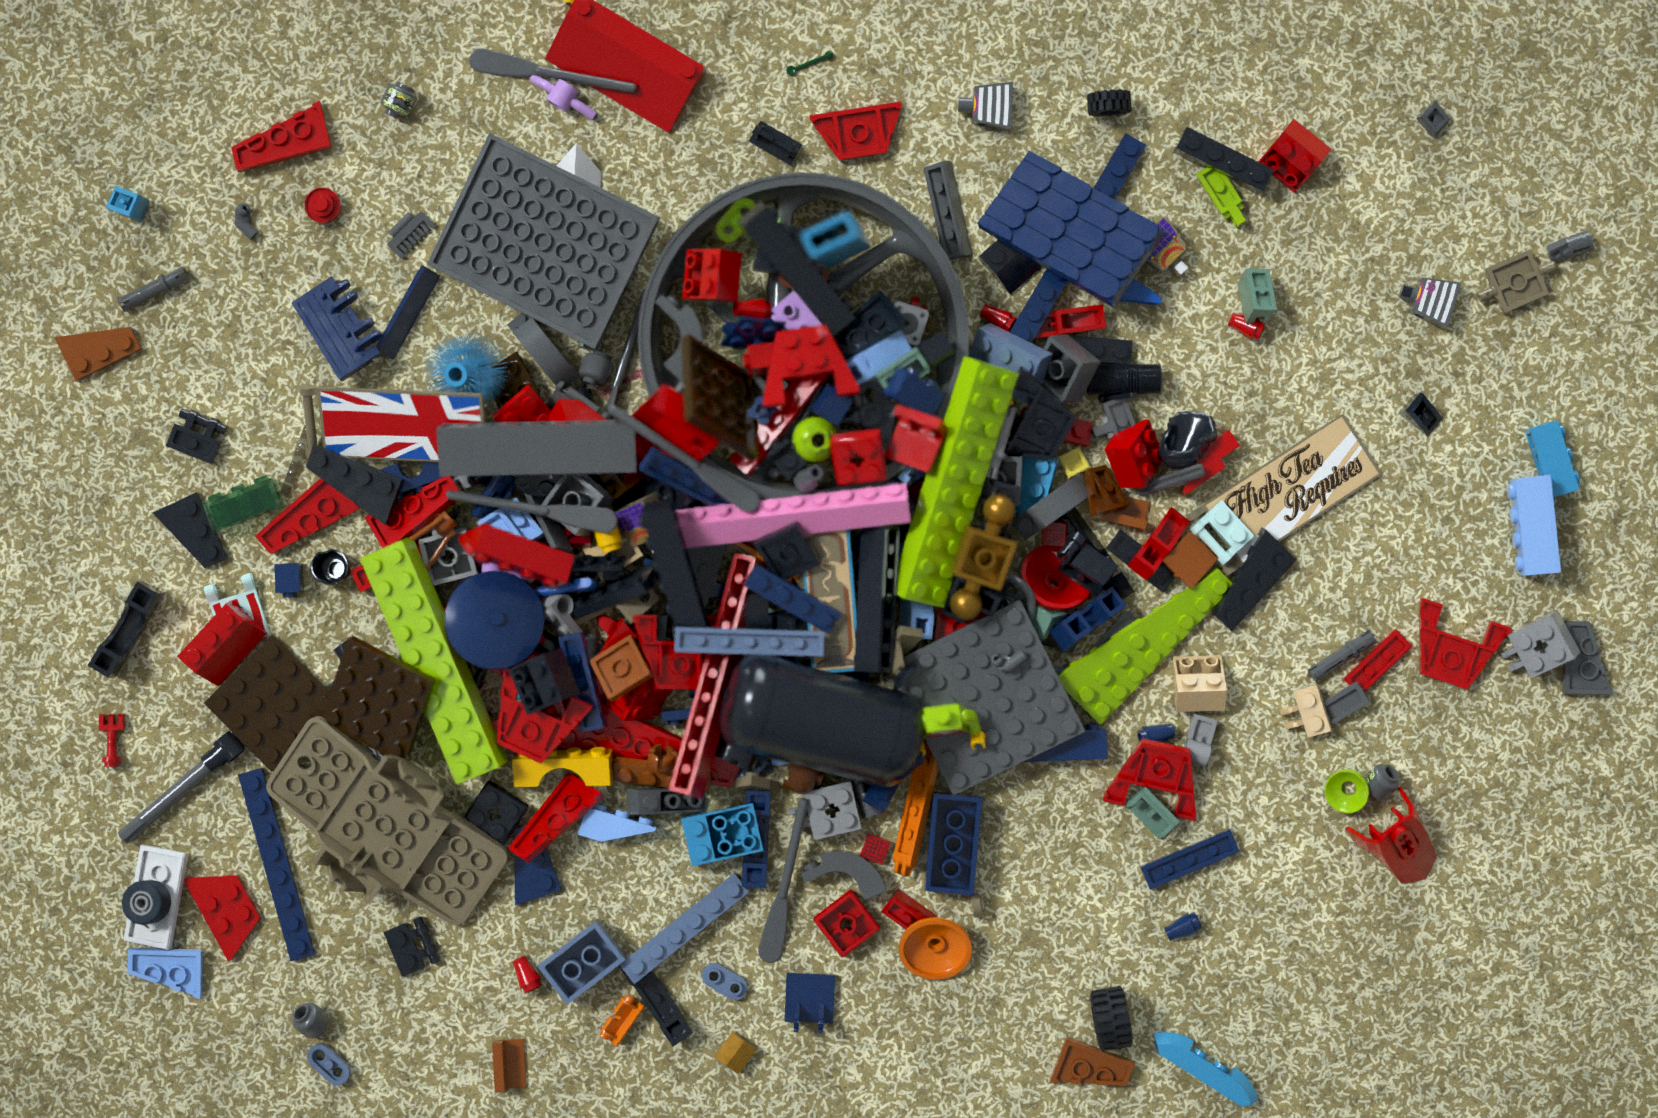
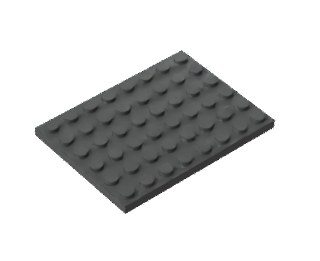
M489 133L427 265L597 350L661 217Z

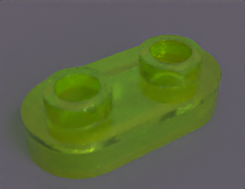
M748 198L737 200L720 219L716 226V233L720 240L727 243L734 242L745 231L738 222L743 217L740 214V209L746 207L750 211L756 206L752 200ZM731 226L733 233L730 235L725 234L724 228Z

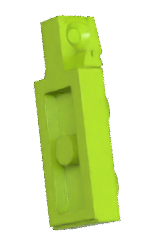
M1206 167L1196 173V178L1219 214L1225 220L1230 217L1236 228L1245 223L1246 219L1240 211L1244 209L1242 200L1227 176L1210 167Z

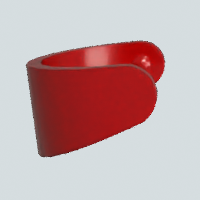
M605 614L596 617V622L608 636L612 635L619 621Z

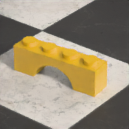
M578 747L568 748L567 750L555 749L542 764L515 752L512 758L514 787H538L542 777L547 772L557 768H565L576 772L583 779L586 786H611L613 781L612 749L605 750L604 747H594L591 750H581Z

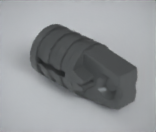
M1588 230L1564 237L1547 245V254L1551 261L1573 258L1574 256L1594 251L1593 240Z

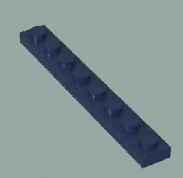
M259 768L238 774L290 961L312 956L315 954V950L272 798L266 789L267 780L264 770Z

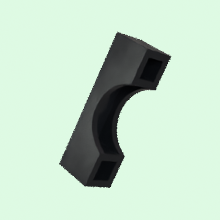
M1189 127L1185 128L1173 151L1174 154L1195 164H1201L1223 173L1237 185L1257 195L1264 191L1274 169Z
M137 581L124 602V610L110 635L99 645L87 666L107 678L116 677L165 593L144 581Z

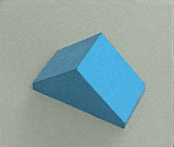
M115 186L106 208L141 223L150 200L137 193Z

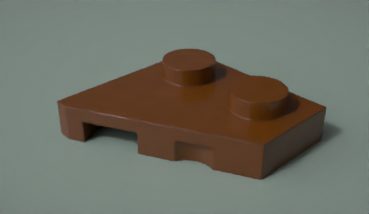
M1107 465L1090 468L1084 473L1090 516L1092 518L1125 510L1130 505Z

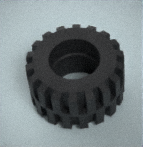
M1116 986L1092 990L1090 994L1091 1010L1096 1038L1101 1051L1132 1047V1027L1123 988Z

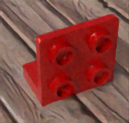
M897 404L893 414L899 422L884 456L886 459L929 473L948 428L942 419Z
M650 678L616 701L611 702L608 699L606 705L623 721L655 719L660 714L661 707L672 689H654Z

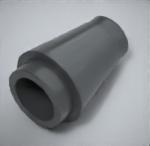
M814 465L799 471L795 475L796 488L803 493L815 491L823 476L822 469Z

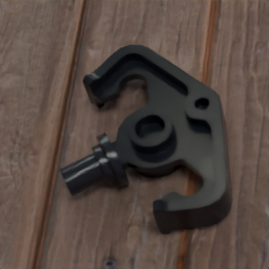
M869 379L858 386L860 394H864L868 388L874 391L873 402L864 405L859 413H857L856 409H853V412L844 415L840 421V426L852 424L857 428L859 427V422H861L868 428L877 427L882 435L884 450L890 443L895 419L893 414L895 408L888 397L883 394L884 391L880 384L874 379Z

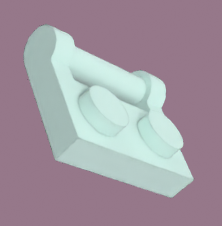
M1222 500L1190 528L1193 534L1197 533L1217 555V560L1221 565L1229 561L1235 553L1254 537L1250 530ZM1207 523L1230 547L1228 550L1225 551L1204 528Z

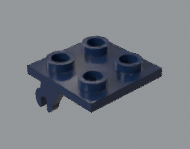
M787 972L784 1022H794V1033H799V1022L818 1023V1034H823V1023L833 1024L835 974Z

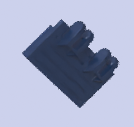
M331 276L291 303L336 376L343 382L372 363L373 359L381 354L376 345L371 346L367 350L366 348L382 337V333L380 330H375L361 339L358 338V336L373 327L375 322L371 317L360 321L351 306L341 311L356 301L358 295L354 291L349 292L335 301L334 298L349 289L351 284L347 279L336 283Z

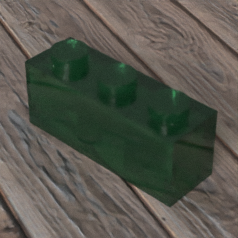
M265 475L254 479L253 485L245 487L244 484L231 488L232 493L224 496L222 493L209 496V501L203 503V507L212 531L223 530L285 506L276 480Z

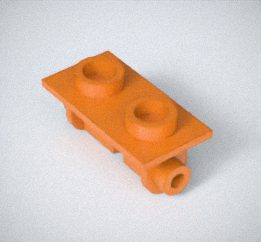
M627 994L625 998L622 997L613 1011L615 1017L610 1016L603 1027L600 1028L601 1033L599 1035L605 1040L609 1039L618 1047L645 1006L631 994Z

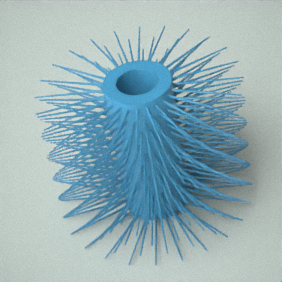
M476 333L474 335L475 342L473 339L471 340L469 334V348H467V338L465 339L464 335V342L463 339L461 342L462 337L459 336L458 339L455 336L456 339L452 340L451 345L447 344V349L442 347L445 349L443 351L438 348L445 354L443 357L440 356L438 358L442 361L441 363L434 359L438 363L434 364L433 367L438 369L422 373H432L438 370L443 372L424 377L443 376L435 379H445L432 383H439L437 385L438 389L440 385V391L444 389L448 392L450 387V392H482L483 398L485 397L486 399H488L485 396L486 393L492 396L489 392V387L495 385L490 382L496 381V377L500 379V376L492 377L488 375L501 371L497 369L505 367L488 368L491 366L487 365L499 361L498 359L492 361V359L494 360L498 357L497 355L494 358L493 355L489 357V353L486 352L488 347L484 351L485 353H482L481 343H478L480 340L476 338Z

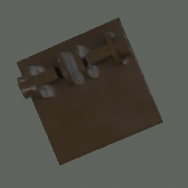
M518 352L497 363L499 365L491 367H505L497 369L501 371L492 374L500 376L499 380L496 379L498 381L496 382L497 384L492 383L495 385L493 387L496 391L495 393L492 392V397L499 409L526 385H529L540 397V389L535 385L533 377L529 374V369L524 365L522 357L519 356Z

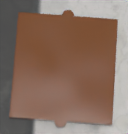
M1189 531L1163 559L1162 563L1174 573L1175 578L1178 577L1189 589H1192L1218 558L1206 547L1205 542L1202 543Z

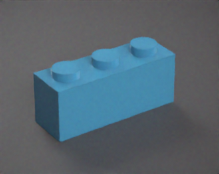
M1558 420L1525 429L1524 431L1538 475H1551L1553 498L1580 490L1578 486L1580 484V477L1578 472L1573 470L1572 467L1573 455L1570 448L1566 447L1564 441L1566 433L1563 425L1559 424Z

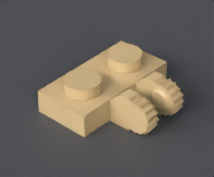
M1318 684L1294 690L1293 693L1297 704L1279 710L1281 715H1288L1298 710L1301 715V719L1285 723V730L1304 725L1308 738L1332 731Z

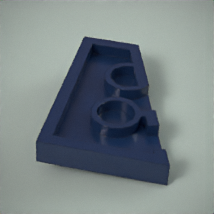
M526 825L514 829V840ZM548 848L544 849L529 863L515 855V905L561 890Z

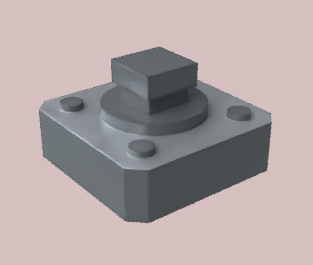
M894 301L893 304L910 323V325L901 329L906 340L912 345L920 344L929 316L928 311L904 302Z

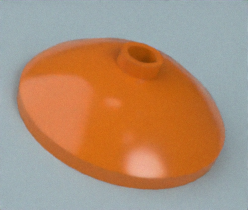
M926 918L913 923L904 931L899 941V956L903 965L911 973L930 980L946 979L960 973L967 966L972 955V943L968 933L959 924L944 918Z

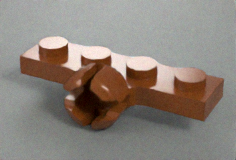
M657 744L650 748L648 760L615 756L613 762V781L669 788L677 761V752L668 744L667 753L663 752V744ZM711 770L705 788V793L710 792Z

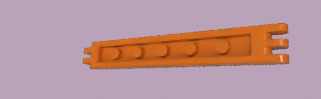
M923 738L926 751L925 759L922 765H919L912 771L892 861L895 863L894 873L902 874L906 877L911 874L912 868H915L917 865L939 769L925 738Z

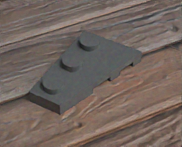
M1564 621L1581 653L1575 659L1562 665V694H1613L1611 686H1609L1605 667L1602 665L1598 653L1599 648L1590 621Z

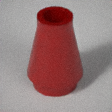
M764 298L744 300L733 303L732 310L736 316L768 320L771 315V304L769 301H765Z
M988 304L984 305L979 315L989 324L992 323L1008 332L1011 331L1017 320V317L1013 316V312L992 307Z
M1233 312L1228 326L1234 328L1251 341L1253 339L1259 341L1266 323H1263L1261 318H1256L1253 324H1246L1244 315Z
M522 956L512 962L520 990L523 989L524 993L527 994L542 986L541 976L529 963L526 956Z

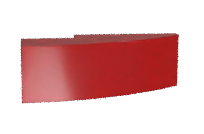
M1103 304L1049 312L1034 340L1046 339L1053 335H1073L1106 329Z
M1226 430L1208 446L1207 452L1196 463L1203 464L1206 474L1203 477L1183 483L1180 491L1183 496L1225 468L1220 459L1240 446L1230 430Z
M1170 507L1127 566L1147 581L1157 570L1165 556L1172 550L1190 523L1188 519Z

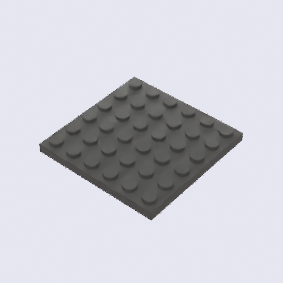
M1020 599L997 610L993 617L989 615L982 617L903 656L904 666L909 665L913 661L918 665L900 688L901 692L913 696L919 702L922 710L928 707L961 704L967 709H972L977 714L981 731L985 733V748H983L982 744L976 743L975 750L971 748L970 733L925 738L953 795L1085 732ZM1020 649L1028 658V660L1011 672L997 670L992 667L990 662L991 656L995 653L1011 657Z

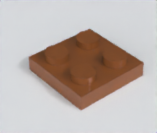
M631 635L589 660L611 702L616 701L654 677L634 637Z

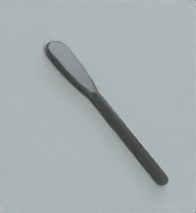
M484 48L474 50L469 58L471 67L475 71L519 77L536 75L626 92H635L637 90L635 83L543 67L514 55Z
M645 290L641 293L614 376L612 392L604 409L607 413H609L608 407L615 405L617 393L621 389L638 337L639 316ZM609 413L606 419L610 420L612 415Z
M610 405L608 407V412L612 416L693 469L705 483L740 510L752 512L758 508L759 497L752 489L731 476L709 465L700 463L617 406Z
M449 490L446 493V497L449 500L544 515L564 524L602 533L613 531L618 523L616 514L607 508L562 504L544 506Z
M801 798L798 802L779 892L769 911L758 948L760 958L767 963L776 962L780 959L783 951L788 919V892L808 807V800L806 798Z

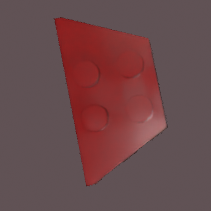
M902 101L809 115L811 123L838 161L887 154L902 108Z
M238 875L185 878L184 882L227 961H230L260 920L261 916Z

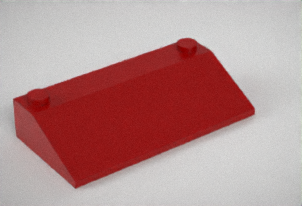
M574 0L545 57L546 61L565 71L635 83L637 85L635 92L593 85L588 86L667 133H670L706 73L705 66L594 0Z
M665 384L631 415L697 461L703 459L718 444L715 438L685 421L684 396L678 393L676 389ZM636 432L638 469L637 472H625L630 481H633L642 474L645 477L648 475L640 471L639 466L652 447L670 455L638 432Z

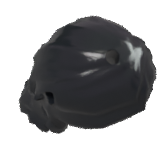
M1196 410L1192 412H1178L1175 416L1170 417L1167 423V430L1162 436L1158 450L1164 464L1170 469L1178 471L1195 465L1203 457V454L1207 452L1208 445L1218 437L1214 419L1211 416H1206L1205 412L1198 413Z

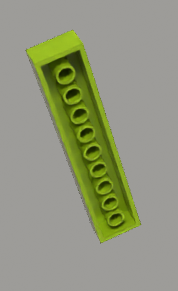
M964 356L943 420L948 430L930 472L926 474L898 562L896 595L907 600L944 608L954 578L950 568L965 525H971L1019 373Z
M410 537L360 558L403 661L436 678L425 712L456 785L499 768L509 762L503 747L496 744V731L468 665L457 654L448 640L445 630L444 609L415 542Z

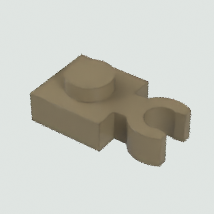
M748 772L746 776L736 778V788L771 791V793L772 791L780 792V782L763 778L760 773Z

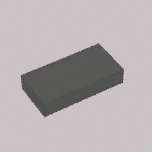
M1355 681L1323 702L1330 724L1333 725L1370 703V700L1358 681Z

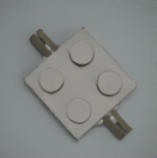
M1528 250L1484 269L1489 281V288L1478 292L1477 297L1484 294L1487 295L1478 300L1482 302L1494 297L1502 313H1506L1548 295L1549 292L1545 285L1544 275L1557 270L1556 266L1547 269V267L1554 265L1555 262L1551 261L1540 266L1535 261L1531 250Z

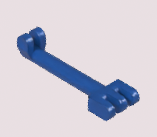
M590 578L575 579L574 582H568L556 589L546 586L532 589L538 597L574 591L596 590L598 582Z

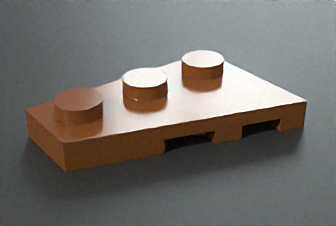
M131 327L54 337L75 381H79L142 350Z
M1066 1036L1049 1083L1071 1082L1072 1084L1096 1083L1097 1085L1127 1086L1135 1066V1061L1108 1051L1102 1052L1100 1048Z

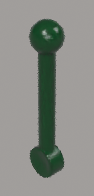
M826 51L825 55L798 66H788L786 69L787 74L793 76L798 70L825 59L831 60L834 57V53Z

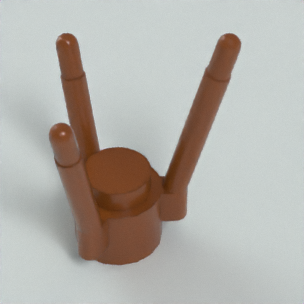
M445 510L434 521L411 536V540L414 541L433 528L440 536L444 533L446 534L426 565L427 572L449 540L456 534L454 528L457 526V523Z

